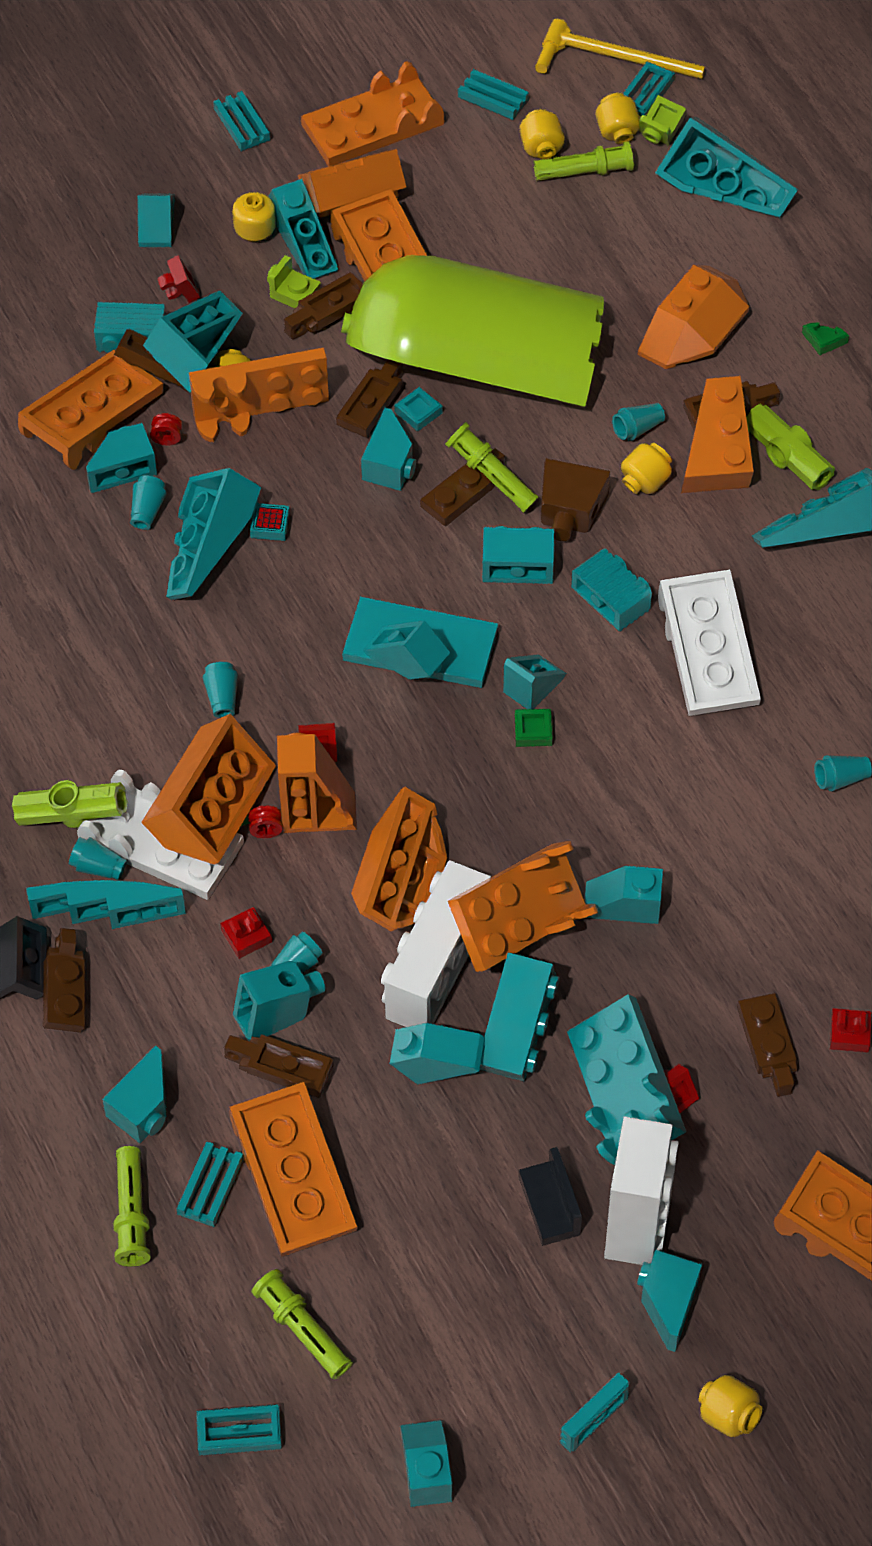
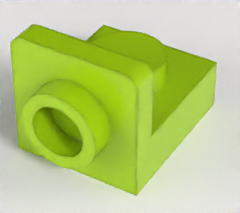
M287 255L278 264H274L271 267L267 276L270 298L294 309L298 306L299 300L321 289L320 281L293 270L292 258Z

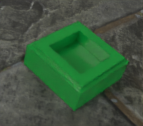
M515 709L516 747L552 746L551 709Z

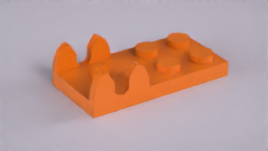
M411 62L403 63L398 71V79L390 83L389 77L384 72L379 71L372 79L370 91L301 116V125L328 166L345 162L444 125L443 108L437 100L432 99L420 81L418 72Z
M392 189L333 209L331 212V227L335 240L343 239L346 261L349 265L356 264L364 281L383 264L406 255L427 256Z
M324 347L189 372L196 428L200 436L208 442L215 441L219 433L217 425L221 421L229 422L232 431L242 437L249 430L250 416L274 411L280 412L285 409L316 405L329 401L327 357Z
M114 349L18 413L20 433L26 438H31L35 434L63 454L64 464L72 470L77 469L85 446L91 453L95 454L106 437V431L163 393V383L141 367L130 365L122 358L115 356L116 350Z
M571 841L551 844L448 900L476 972L485 971L506 959L508 952L515 954L548 934L574 927V920L598 913L596 904H585L566 856L567 852L574 849Z
M304 1082L229 1107L234 1133L240 1139L245 1164L248 1170H251L281 1257L357 1231L354 1216Z
M817 1150L776 1215L774 1227L781 1235L792 1236L794 1233L803 1235L807 1239L805 1246L811 1255L824 1257L832 1254L872 1281V1185Z

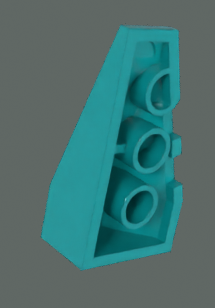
M698 117L689 118L655 172L681 191L742 206L743 208L776 217L782 216L799 190L731 139Z
M231 468L189 478L178 512V518L183 520L182 532L179 531L175 534L174 544L179 546V553L171 562L167 598L175 600L191 597L256 511L258 506L257 499L261 490L259 485Z
M865 468L827 488L829 496L806 501L802 504V512L797 516L795 513L784 515L752 535L754 542L763 548L871 531L872 470Z

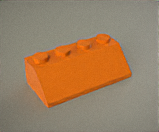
M231 714L200 727L141 823L165 849L207 863L217 864L222 859L276 765Z

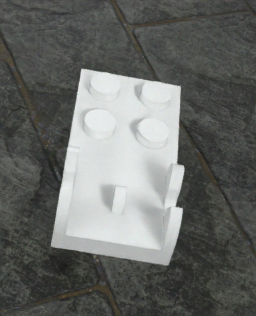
M724 570L660 580L658 590L659 609L665 611V635L668 641H672L688 716L759 705L761 701L731 571Z
M117 770L111 778V783L121 782L125 787L128 801L126 813H122L121 816L94 818L83 821L77 830L78 838L81 837L88 840L91 837L121 856V858L126 859V864L209 900L243 846V835L236 833L222 859L217 864L207 863L165 849L141 823L161 790L150 782L141 791L133 785V780L126 771Z

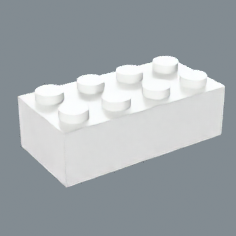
M450 860L447 862L443 872H436L429 889L430 897L427 902L421 901L418 905L413 919L415 925L410 933L405 932L401 937L397 949L399 955L394 964L391 962L387 964L381 978V984L385 988L382 1002L385 1003L387 1020L405 1027L423 1023L434 1024L469 956L448 900L489 879L491 876Z
M630 1117L623 1118L610 1192L604 1259L643 1265L644 1261L651 1263L655 1250L662 1252L678 1141L671 1140L672 1124Z

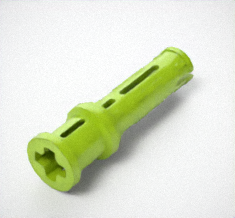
M629 141L624 142L623 146L611 148L597 146L593 152L534 160L533 162L536 181L588 172L606 175L607 171L626 168L627 171H632L634 169L632 148Z
M465 422L449 438L445 445L448 448L453 447L467 460L466 465L469 468H477L524 513L539 496L532 492L513 472L491 453L493 450L488 442L483 443L469 430L470 425Z
M124 1146L116 1150L119 1215L113 1222L114 1231L118 1234V1249L115 1251L114 1257L117 1264L128 1267L144 1265L151 1259L150 1250L146 1247L145 1233L149 1229V1220L143 1214L141 1150L135 1146Z
M274 1269L264 1275L255 1284L251 1293L256 1299H263L274 1312L273 1318L278 1324L288 1325L307 1350L312 1353L330 1374L329 1376L335 1380L342 1376L351 1367L353 1362L345 1356L328 1334L305 1309V1299L302 1295H295L282 1280L283 1273L279 1269Z

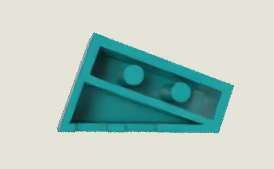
M219 290L161 317L143 346L190 393L189 372L204 370L208 367L243 313Z
M508 952L484 1036L480 1070L524 1082L528 1072L534 1073L539 1056V1051L535 1050L539 1035L544 1036L549 1020L548 1006L550 1000L555 998L559 984V977L556 976L553 964Z

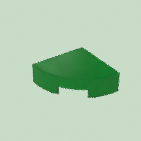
M816 322L803 325L802 334L819 356L848 344L849 335L839 327L834 329L827 326H819L820 323Z

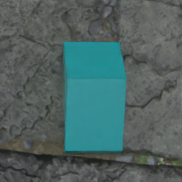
M142 193L138 195L139 247H172L175 194Z
M539 654L510 657L504 663L503 693L526 709H534L564 679L566 673Z

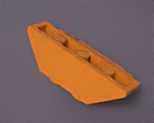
M693 265L658 306L638 349V355L664 369L675 367L678 363L691 362L714 354L749 311V305L738 281L710 266Z
M403 787L372 830L351 892L359 913L389 931L415 925L413 919L416 909L421 901L427 902L431 895L429 889L432 879L437 871L443 872L447 860L442 831L435 817L438 815L435 804L407 787Z

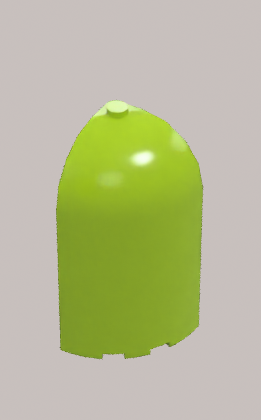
M406 255L383 264L364 282L353 306L352 314L345 313L341 333L347 334L346 343L349 346L385 359L585 407L595 363H592L593 359L589 357L591 347H598L602 328L600 320L604 311L603 296L441 257Z

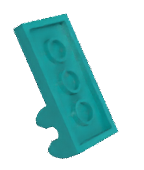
M628 994L567 1031L594 1106L586 1111L585 1117L595 1129L600 1130L605 1136V1139L596 1146L598 1152L605 1160L613 1165L616 1163L624 1117L672 1124L671 1140L686 1132L635 997Z

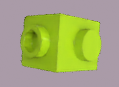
M658 95L646 116L642 115L639 120L640 132L645 139L652 143L658 144L661 142L669 146L685 118L687 110Z

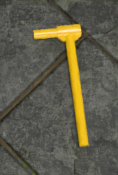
M554 19L542 43V52L535 65L537 72L546 73L554 53L564 49L566 46L643 65L646 62H650L669 71L703 79L706 69L705 66L571 34L567 23L561 19Z

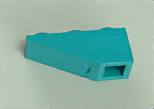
M303 179L273 188L268 197L275 206L276 226L303 274L317 279L337 272L339 269Z

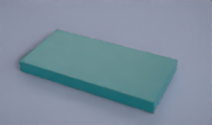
M360 597L342 653L343 661L391 670L367 656L363 651L383 626L426 621L450 651L449 655L441 663L443 665L441 670L431 678L482 688L498 633V623Z

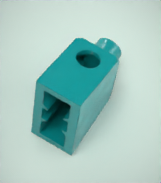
M293 961L241 974L233 1016L248 1041H250L252 1036L258 1038L261 1034L270 1036L306 1017L310 997L325 992L324 980L318 971L303 975L297 964Z

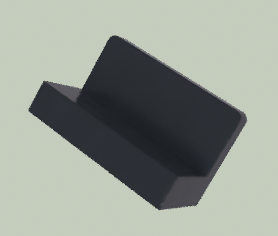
M18 916L0 926V998L11 991L36 1000L43 996L44 960L47 957L46 927Z
M558 1147L549 1149L548 1162L519 1169L518 1177L542 1246L580 1236L581 1212Z

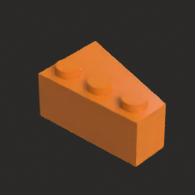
M397 149L298 175L299 180L303 179L318 218L331 215L332 210L337 207L392 189L395 196L398 197V190L407 188Z
M741 376L706 379L681 493L749 488L754 470Z
M291 733L277 736L278 780L283 833L357 830L355 791L316 735Z

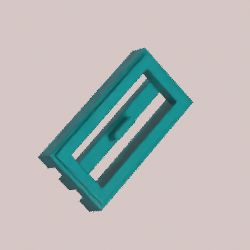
M646 62L623 94L625 96L633 98L650 73H655L635 99L640 118L642 115L646 116L657 96L663 97L674 82V72Z
M473 69L470 73V78L467 77L464 80V86L461 85L458 88V97L514 120L529 100V92Z
M243 91L237 92V97L234 99L231 95L226 96L223 103L219 99L213 101L215 112L241 151L270 141V132ZM238 106L242 108L243 112L245 113V115L247 116V118L249 119V121L251 122L259 136L256 135L253 128L251 127V125L249 124V122L247 121V119L245 118V116L243 115ZM228 110L232 111L239 125L249 137V140H245L228 114Z
M206 1141L176 1209L177 1215L214 1227L244 1160L243 1153L235 1151V1154L229 1152L228 1148L221 1146L218 1149L214 1147L213 1143ZM211 1158H216L194 1209H189ZM224 1162H228L230 1165L208 1215L202 1212Z
M618 1372L561 1427L560 1443L569 1452H574L628 1399L629 1381Z
M279 1405L196 1411L199 1455L282 1449ZM271 1418V1423L240 1424L229 1427L206 1428V1423ZM272 1434V1436L206 1441V1439Z

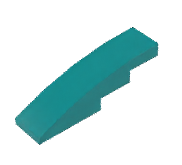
M114 880L73 881L26 888L32 919L70 912L72 924L109 917L112 929L186 914L181 888L145 882Z

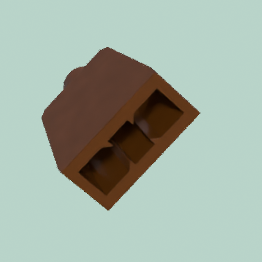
M548 458L545 459L541 523L552 526L551 529H554L555 540H569L572 530L583 533L590 531L608 497L610 471Z

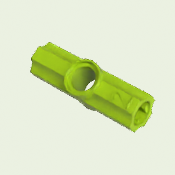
M758 404L751 409L746 417L748 431L766 447L768 457L773 464L781 469L788 467L812 490L816 489L818 491L825 487L834 476L835 467L812 447L810 437L806 431L798 425L790 427L767 405Z
M64 780L56 783L49 790L19 792L18 795L13 797L12 808L14 820L19 826L63 822L67 827L76 828L80 827L83 821L89 819L121 816L122 813L127 811L128 801L126 789L121 782L78 787L74 782Z

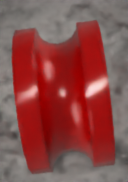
M161 413L153 417L150 438L154 442L170 446L180 441L182 421L179 417L169 413Z
M264 805L255 807L248 813L249 830L252 836L263 839L272 838L282 832V823L280 822L282 817L279 808Z

